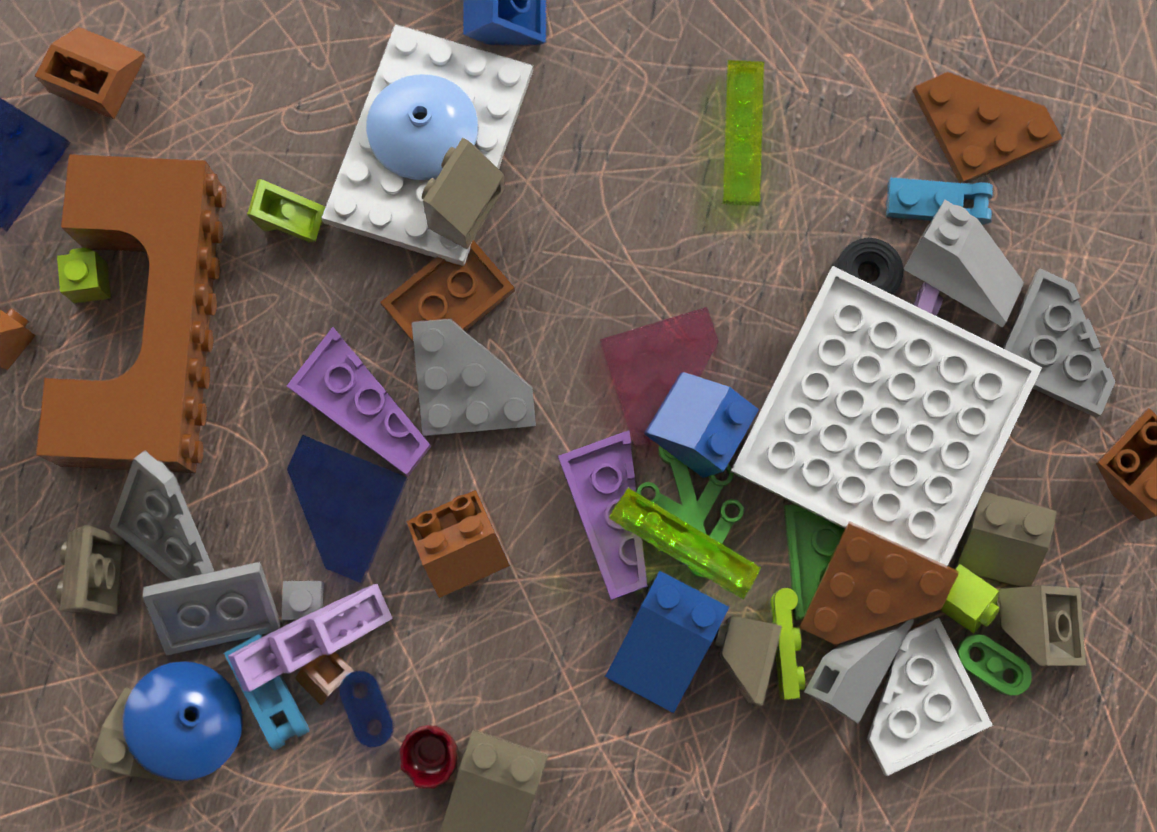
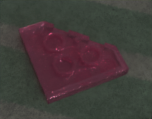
M707 307L600 339L602 351L634 447L654 442L644 433L679 374L685 372L701 377L719 341Z

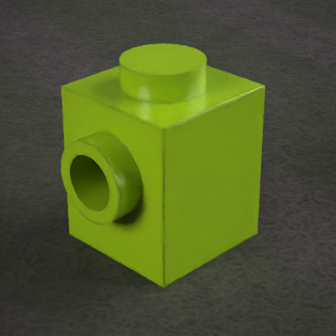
M76 248L70 250L67 255L57 256L60 293L70 301L81 303L111 298L108 263L98 253L89 248Z
M959 564L955 569L959 574L940 610L974 634L981 624L987 627L1000 610V607L997 606L999 590Z

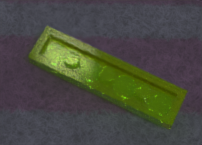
M727 61L722 204L759 206L764 88L763 61Z
M627 488L609 516V519L621 525L625 530L636 534L654 545L658 550L669 554L687 565L691 570L702 574L720 585L724 590L735 594L743 600L761 569L758 565L630 488Z

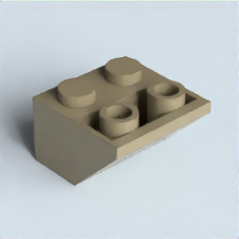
M462 138L456 148L451 147L446 152L441 164L442 171L437 179L431 178L427 182L421 198L423 199L428 229L468 249L505 190L504 174L469 140Z

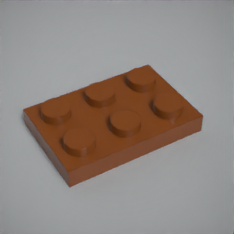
M473 240L464 266L436 257L380 303L414 343L412 322L452 319L466 332L514 293L515 288Z

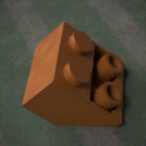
M78 27L51 43L35 77L49 93L115 119L146 56L142 52Z
M1148 408L1096 463L1112 495L1140 521L1157 516V415Z
M476 490L457 496L448 503L432 510L424 511L417 517L406 521L422 565L439 598L510 566Z

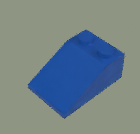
M659 571L605 677L674 713L709 649L729 606Z

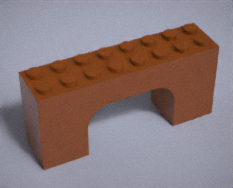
M69 154L61 228L82 248L136 251L148 254L149 276L141 351L136 362L127 372L119 377L103 381L44 378L37 456L60 467L130 470L134 458L146 451L154 459L162 462L170 472L196 473L197 463L202 462L204 451L203 442L199 441L200 426L205 425L207 418V407L205 403H202L203 389H208L210 384V369L206 366L207 352L212 351L214 341L213 331L209 330L210 316L215 315L217 308L216 294L212 293L213 280L218 279L220 274V260L216 257V247L223 240V224L219 221L220 208H225L226 188L222 186L217 174L212 171L206 160Z

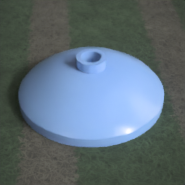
M420 74L396 80L378 94L368 112L366 130L370 147L384 167L404 178L430 180L431 178L436 179L443 169L441 164L446 152L451 147L456 148L462 138L469 140L475 146L478 136V120L473 103L460 87L439 76ZM419 112L427 114L422 120L414 118Z

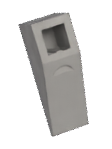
M910 619L840 643L822 658L804 692L833 712L859 723L914 620Z

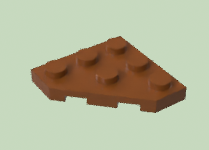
M950 72L918 84L912 91L959 183H969L1051 147L1062 139L1046 106Z
M849 521L802 619L800 628L836 645L940 610L959 573L949 566Z

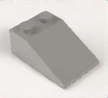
M946 200L943 201L903 268L1001 327L1007 322L1024 284L980 221L970 215L965 208L953 205Z

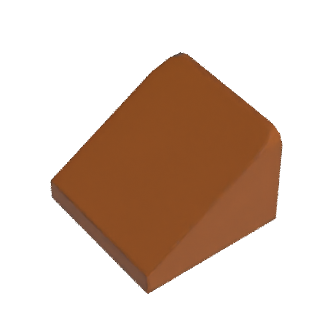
M333 652L330 655L322 654L302 666L295 678L320 705H323L355 671L336 652Z

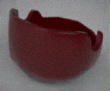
M437 725L419 726L406 735L400 747L401 771L413 781V785L417 788L435 789L449 780L458 766L459 751L455 740L447 731Z

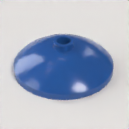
M194 662L168 663L146 674L129 694L122 718L124 738L129 751L136 761L150 773L172 781L199 779L220 768L235 751L241 737L243 724L241 705L230 683L215 670ZM185 709L194 711L196 715L194 722H189L184 718Z

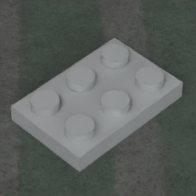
M260 562L146 586L143 589L144 602L166 656L272 633L280 629V618Z

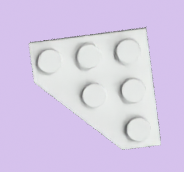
M936 618L909 631L893 659L867 737L873 753L886 776L993 726L940 618Z

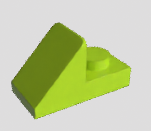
M258 179L247 215L263 231L267 232L278 229L304 241L314 242L317 239L326 207L272 183Z

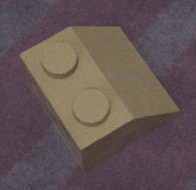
M983 491L961 536L954 569L961 564L979 577L1016 587L1032 586L1049 550L1057 511Z

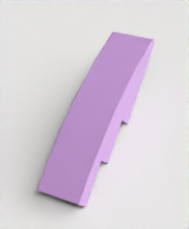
M373 584L254 641L228 655V658L243 690L250 692L282 673L293 672L322 654L330 655L393 618L378 584Z

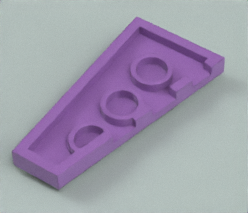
M334 327L331 328L287 385L291 391L408 477L431 448L423 435L388 395L386 390L365 367Z
M630 431L622 432L559 455L560 465L610 600L647 588Z

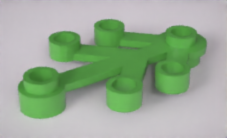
M659 445L658 451L661 460L671 465L681 504L661 494L659 488L651 482H645L638 487L636 493L637 500L641 505L652 506L686 525L692 542L670 531L668 523L662 519H654L648 524L646 530L647 537L654 543H663L686 556L687 567L694 575L702 578L712 577L722 569L724 564V553L721 549L723 541L732 525L738 522L744 514L743 505L738 500L729 499L725 501L720 508L721 518L707 538L703 522L722 488L731 482L733 473L730 471L732 468L730 465H727L725 469L728 473L726 481H718L714 475L709 476L710 480L697 501L688 467ZM644 488H651L655 492V498L651 501H646L641 497V491ZM735 505L739 511L736 518H729L725 514L726 506ZM656 524L662 525L665 529V535L661 538L654 537L651 534L652 526ZM702 551L709 552L712 555V563L709 565L701 564L698 560L699 553Z

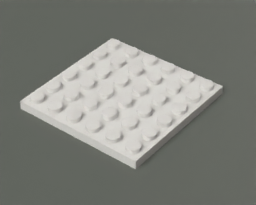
M832 266L730 472L844 529L848 522L851 521L948 566L1042 367Z

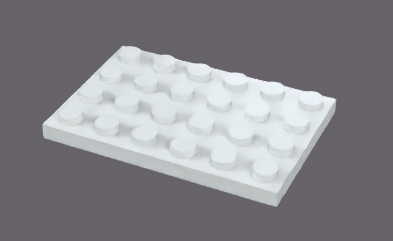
M395 24L322 216L323 223L428 256L440 257L445 259V261L464 266L470 246L468 249H465L428 229L421 196L429 180H413L399 176L384 167L374 155L366 130L368 112L378 94L396 80L420 74L445 78L460 87L473 103L478 120V136L475 147L499 169L533 73V65ZM419 112L414 118L422 120L427 114Z

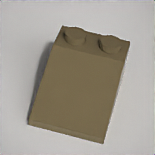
M82 526L68 532L67 542L63 543L60 553L61 563L65 565L63 580L58 583L56 592L60 611L118 615L125 540L122 537L92 526Z
M472 730L440 832H524L549 755L478 730Z

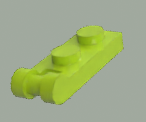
M790 588L780 589L770 599L772 624L782 626L775 653L780 700L800 698L799 690H805L803 666L797 667L795 652L801 651V635L799 627H793L791 612L798 603V597L794 590Z

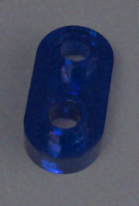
M354 671L348 674L341 682L340 697L357 740L367 747H379L386 744L393 736L395 725L377 678L365 671ZM360 683H364L368 688V693L364 698H358L354 692L355 687ZM374 719L382 724V730L377 735L371 734L368 729L369 723Z

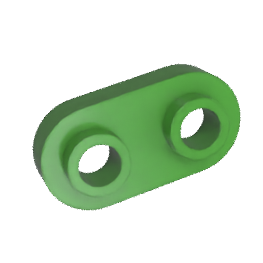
M980 634L967 636L959 642L956 653L965 671L1000 694L1007 696L1022 694L1029 688L1032 680L1031 669L1017 655L989 637ZM973 647L979 649L981 657L977 662L972 661L969 656V652ZM1005 669H1010L1014 674V679L1011 683H1006L1003 679Z

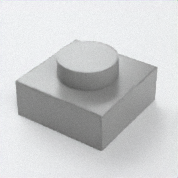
M283 581L282 620L296 621L323 608L324 582Z

